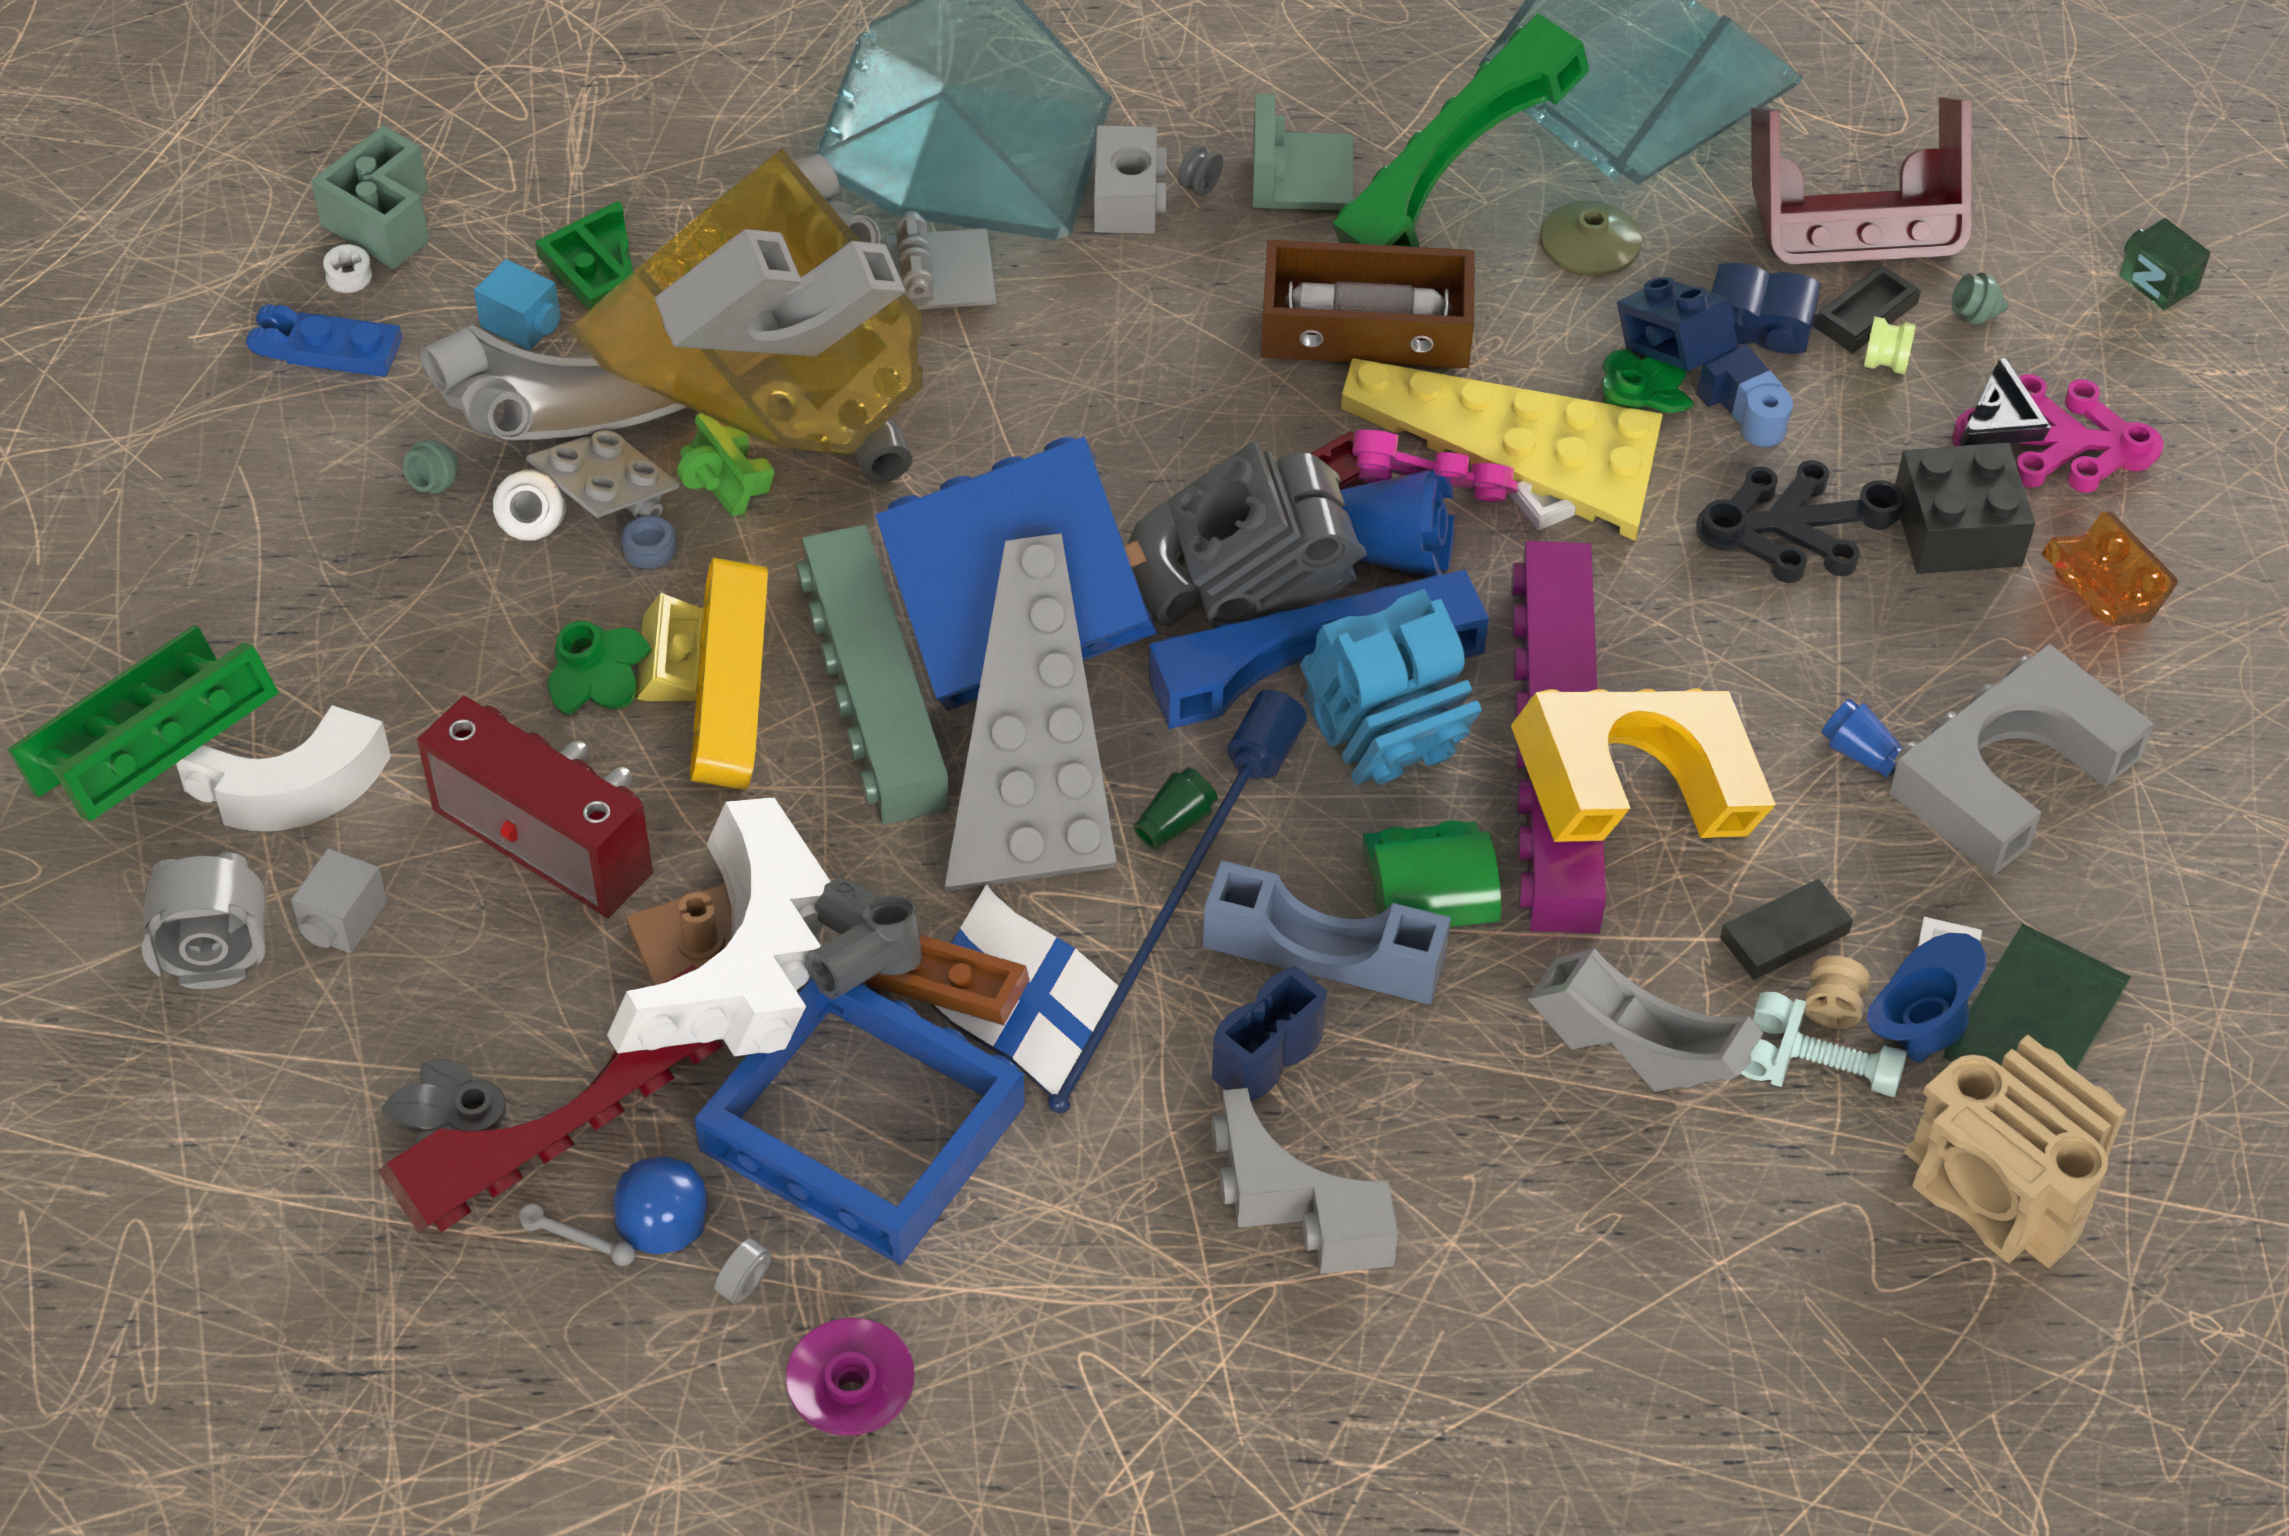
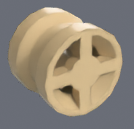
M1843 956L1819 958L1813 963L1809 978L1812 987L1805 995V1015L1816 1024L1830 1029L1855 1027L1861 1022L1864 1003L1862 997L1867 994L1871 979L1868 970L1861 963Z

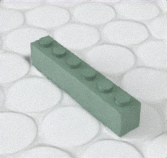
M867 524L802 537L804 560L795 562L797 578L802 594L812 593L814 601L808 602V611L813 632L815 635L824 633L826 642L820 644L827 676L836 674L839 684L833 685L838 714L840 718L850 717L852 727L846 728L853 761L863 759L866 770L860 771L859 775L866 804H877L883 825L949 810L948 774Z

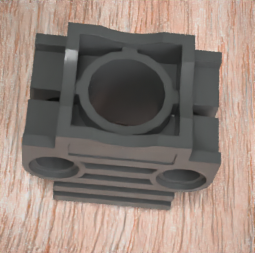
M1254 440L1167 500L1192 581L1198 587L1208 622L1213 628L1227 623L1235 624L1269 616L1278 611H1290L1307 607L1324 597L1337 593L1357 579L1352 565L1365 557L1367 553L1365 547L1357 540L1349 514L1342 509L1345 503L1338 486L1341 482L1339 474L1317 456L1310 453H1295L1276 462L1274 455L1268 450L1263 452L1261 445Z

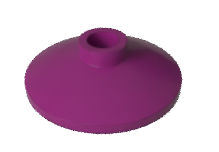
M842 1318L816 1327L806 1334L795 1346L786 1368L787 1393L796 1412L807 1423L819 1430L845 1436L875 1431L895 1419L908 1403L915 1381L913 1359L905 1342L887 1326L863 1318ZM847 1382H858L863 1386L855 1391H843L840 1389Z

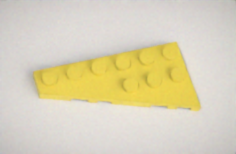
M1352 358L1342 392V410L1395 434L1406 430L1428 440L1427 448L1440 453L1450 450L1467 455L1470 459V467L1475 463H1493L1514 468L1513 480L1532 484L1531 492L1542 497L1550 495L1559 500H1568L1576 507L1575 515L1591 522L1596 517H1600L1620 526L1619 534L1636 542L1663 414Z

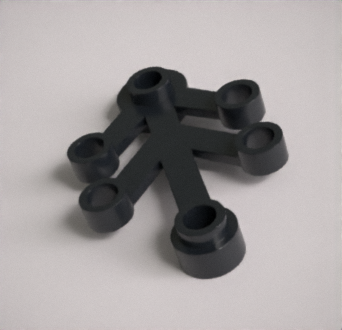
M1808 460L1798 466L1796 478L1769 511L1749 513L1756 503H1765L1774 497L1778 482L1774 471L1759 466L1751 468L1746 473L1744 485L1731 500H1715L1700 512L1696 522V533L1703 543L1712 548L1731 550L1739 547L1771 563L1772 574L1776 579L1785 583H1795L1801 580L1804 575L1807 557L1797 547H1783L1760 534L1775 532L1824 557L1826 570L1833 575L1843 577L1851 575L1856 570L1859 558L1858 547L1848 540H1837L1813 527L1862 521L1869 528L1876 530L1886 529L1899 519L1904 495L1895 484L1884 480H1875L1863 486L1859 500L1802 506L1810 496H1819L1825 492L1829 478V470L1826 465L1819 461ZM1806 477H1814L1818 480H1811ZM1754 483H1762L1766 486H1758ZM1835 556H1843L1847 558V560H1841ZM1783 563H1792L1795 566H1787Z

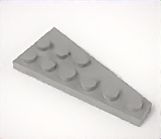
M1062 533L1005 541L944 892L983 887L986 884L990 886L1115 868L1117 864Z

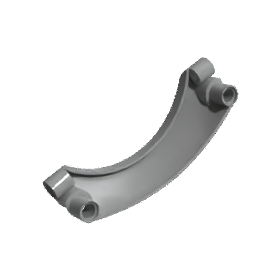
M819 154L767 179L759 193L752 218L747 227L749 230L782 233L800 277L816 268L846 245L845 233L848 227L851 233L849 242L859 241L880 244L881 240L879 227L869 216L853 214L850 204L832 201V198L836 197L839 193L838 178L829 161ZM473 324L420 350V359L428 378L440 391L449 407L463 410L467 422L478 433L505 440H539L589 435L597 431H610L647 422L694 405L719 393L776 355L774 353L674 347L671 338L665 329H662L651 337L630 346L601 354L549 356L511 346ZM502 401L505 409L504 416L501 422L496 425L493 418L494 409Z

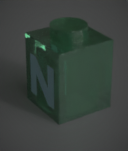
M2165 217L2147 229L2141 228L2131 235L2124 246L2125 257L2119 276L2161 309L2166 310L2200 288L2211 252Z

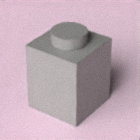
M327 848L291 899L301 935L316 946L323 948L332 946L350 954L355 950L388 902L378 866Z

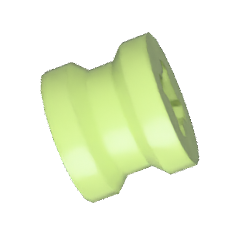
M1874 316L1863 367L1874 369L1879 365L1889 366L1894 373L1905 375L1916 324L1905 322L1900 326L1888 324L1885 318Z

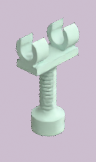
M1777 992L1760 993L1754 1010L1756 1012L1753 1021L1764 1032L1771 1034L1784 1033L1779 1049L1770 1042L1759 1039L1750 1054L1751 1062L1741 1073L1742 1075L1758 1081L1769 1079L1772 1085L1782 1087L1791 1058L1800 1056L1801 1059L1805 1057L1806 1060L1809 1061L1811 1059L1812 1062L1817 1061L1819 1064L1823 1062V1065L1826 1066L1829 1064V1067L1835 1065L1836 1069L1841 1067L1843 1071L1847 1069V1072L1853 1071L1854 1074L1859 1073L1861 1076L1864 1074L1871 1082V1091L1895 1098L1908 1051L1883 1045V1048L1878 1053L1870 1054L1869 1056L1867 1052L1863 1054L1860 1050L1858 1052L1856 1049L1851 1051V1048L1847 1047L1845 1049V1046L1842 1045L1839 1048V1044L1833 1046L1831 1042L1827 1044V1041L1822 1042L1821 1039L1816 1040L1814 1037L1810 1039L1807 1035L1804 1037L1800 1033L1806 1001L1795 999V1002H1792L1789 998Z

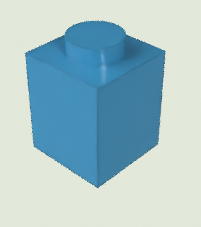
M507 259L474 289L480 327L529 351L545 335L551 334L561 320L556 283Z

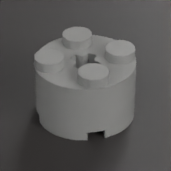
M222 853L216 857L194 856L179 860L165 859L154 865L151 878L147 882L144 891L142 955L151 971L160 977L162 976V970L178 976V985L192 989H216L233 985L246 978L247 968L256 961L259 966L265 955L266 893L261 880L248 868L247 860L236 853Z

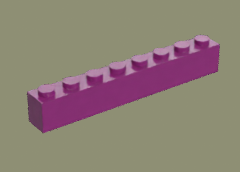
M1525 541L1523 563H1513L1511 577L1512 596H1521V605H1514L1512 636L1513 638H1522V647H1515L1513 679L1514 681H1523L1524 691H1516L1514 720L1536 692L1550 689L1558 690L1559 692H1589L1598 689L1592 543ZM1516 741V769H1526V780H1518L1516 811L1517 814H1527V826H1519L1517 855L1518 860L1528 861V873L1520 872L1519 907L1529 908L1530 931L1600 934L1606 903L1604 841L1554 842Z

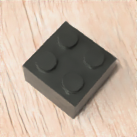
M2009 443L1903 450L1895 485L1901 489L1904 495L1900 520L1917 574L2023 566L2035 527V520Z

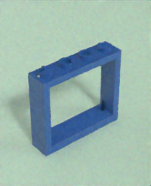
M811 978L798 994L806 1008L786 1049L772 1053L748 1054L694 1118L699 1151L901 1266L1024 1108V1073L1019 1071L1016 1065L1006 1057L996 1054L990 1055L968 1043L966 1038L958 1031L949 1027L940 1028L918 1016L916 1011L908 1004L899 1000L890 1001L870 990L864 982L838 998L831 1000L819 992L816 983ZM829 1012L984 1096L898 1206L741 1119Z

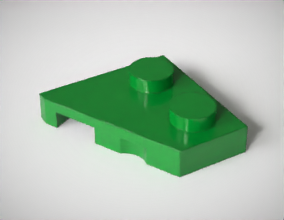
M619 200L535 241L537 257L592 315L636 293L623 205Z

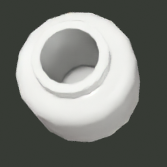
M523 469L507 476L498 485L493 497V514L498 525L509 536L521 541H536L550 535L562 523L566 513V495L564 491L548 475L540 472L538 469Z

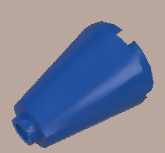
M1435 469L1340 490L1345 503L1342 509L1349 514L1357 540L1365 547L1367 553L1359 561L1425 578L1435 574H1442L1441 571H1448L1453 551L1455 520L1454 515H1447L1443 498H1453L1450 478L1434 474Z

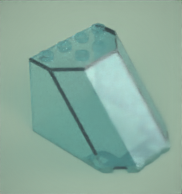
M1525 0L1479 63V66H1481L1485 62L1491 61L1508 44L1511 35L1519 27L1525 26L1537 13L1581 40L1590 71L1557 105L1546 101L1522 111L1543 127L1558 135L1557 138L1580 155H1584L1592 161L1595 167L1617 182L1623 174L1638 185L1751 115V107H1764L1796 87L1803 79L1799 73L1725 14L1720 18L1697 0Z

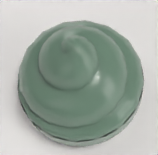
M1981 272L1976 275L1968 273L1964 275L1953 292L1952 310L1960 314L1964 322L1970 324H1982L1988 319L1996 318L2000 313L2008 309V304L2003 297L2001 287L1997 284L1994 277Z
M432 439L414 444L403 460V471L408 483L420 492L439 493L444 491L454 483L457 475V454L447 445Z

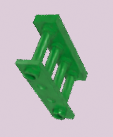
M193 625L9 747L7 751L34 796L39 798L61 783L81 818L91 822L279 694V691L253 645L243 642L217 659L199 626Z

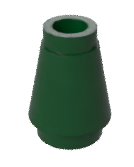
M1186 767L1180 774L1172 772L1141 814L1140 819L1133 824V829L1144 844L1153 850H1157L1161 845L1166 844L1212 814L1211 806L1218 800L1217 794L1210 783L1200 773L1190 767Z

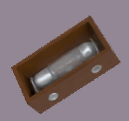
M1267 239L1261 358L1351 362L1352 358L1390 365L1469 368L1474 329L1475 250Z

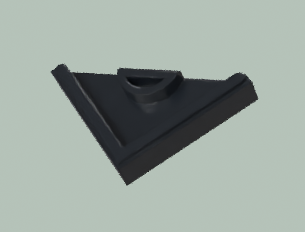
M1999 359L1959 440L1961 446L2043 441L2051 429L2046 418L2007 359Z

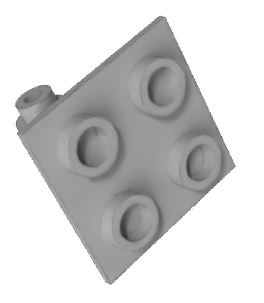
M910 211L904 213L897 222V235H886L888 251L906 290L904 294L893 301L894 311L997 304L987 228L927 232L926 221L918 213Z
M613 430L597 431L594 434H589L528 455L526 459L540 472L548 475L558 487L596 518L623 508L630 511L634 518L642 516L660 517L663 512V506L660 504L661 495L679 488L678 482Z

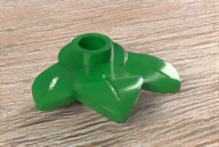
M1618 349L1606 356L1602 365L1606 375L1601 386L1604 393V403L1643 410L1644 406H1648L1666 413L1681 412L1693 407L1694 402L1692 399L1678 389L1686 377V370L1651 357H1646L1642 360L1628 349Z
M575 621L566 625L557 636L555 657L558 664L548 679V690L557 709L564 715H570L589 699L596 705L608 709H620L629 706L635 698L637 691L636 677L630 666L646 658L652 651L646 639L639 632L626 627L604 631L601 627L588 621ZM588 648L586 651L579 653L582 649Z

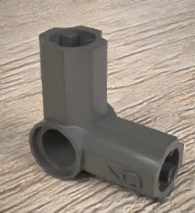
M841 876L825 884L820 899L815 903V910L818 912L817 920L841 935L806 956L808 974L816 983L820 993L834 1000L878 973L883 975H899L912 971L920 965L922 951L915 903L911 899L898 895L879 897L857 883L850 882Z

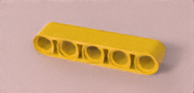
M715 557L711 559L703 603L689 779L692 782L748 790L750 785L757 739L768 567Z

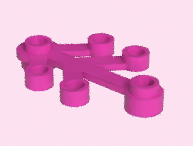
M2033 374L2019 376L2026 390L2033 392L2029 393L2051 426L2043 441L2020 442V444L2050 446L2041 453L2027 451L2019 455L2016 465L2023 486L2038 487L2042 485L2047 475L2085 450L2105 452L2097 458L2081 456L2073 460L2067 480L2073 489L2084 493L2095 491L2099 487L2101 480L2119 468L2129 471H2142L2149 468L2160 458L2164 442L2158 431L2144 423L2125 422L2098 401L2100 390L2092 381L2086 379L2072 381L2068 386L2064 402L2068 410L2075 414L2085 415L2101 430L2087 429L2045 396L2047 385L2039 376ZM1975 407L1966 410L1958 416L1952 434L1954 446H1961L1959 440ZM2027 468H2033V469H2035V470H2037V471H2032V470H2029V469H2027ZM2081 473H2086V474H2089L2090 476H2085V475H2082Z
M1380 430L1355 431L1352 454L1357 456V466L1360 467L1359 480L1373 483L1391 479L1392 474H1399L1400 477L1435 469L1434 474L1450 478L1452 487L1474 490L1473 498L1480 501L1504 502L1506 494L1517 492L1518 482L1513 480L1514 468L1493 463H1475L1471 465V472H1469V456L1440 452L1436 454V462L1398 452L1399 436L1394 433Z

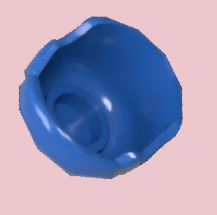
M669 1156L643 1158L631 1164L627 1171L622 1172L613 1199L615 1227L619 1236L630 1243L634 1249L652 1254L680 1251L699 1238L704 1230L707 1209L705 1181L689 1162Z

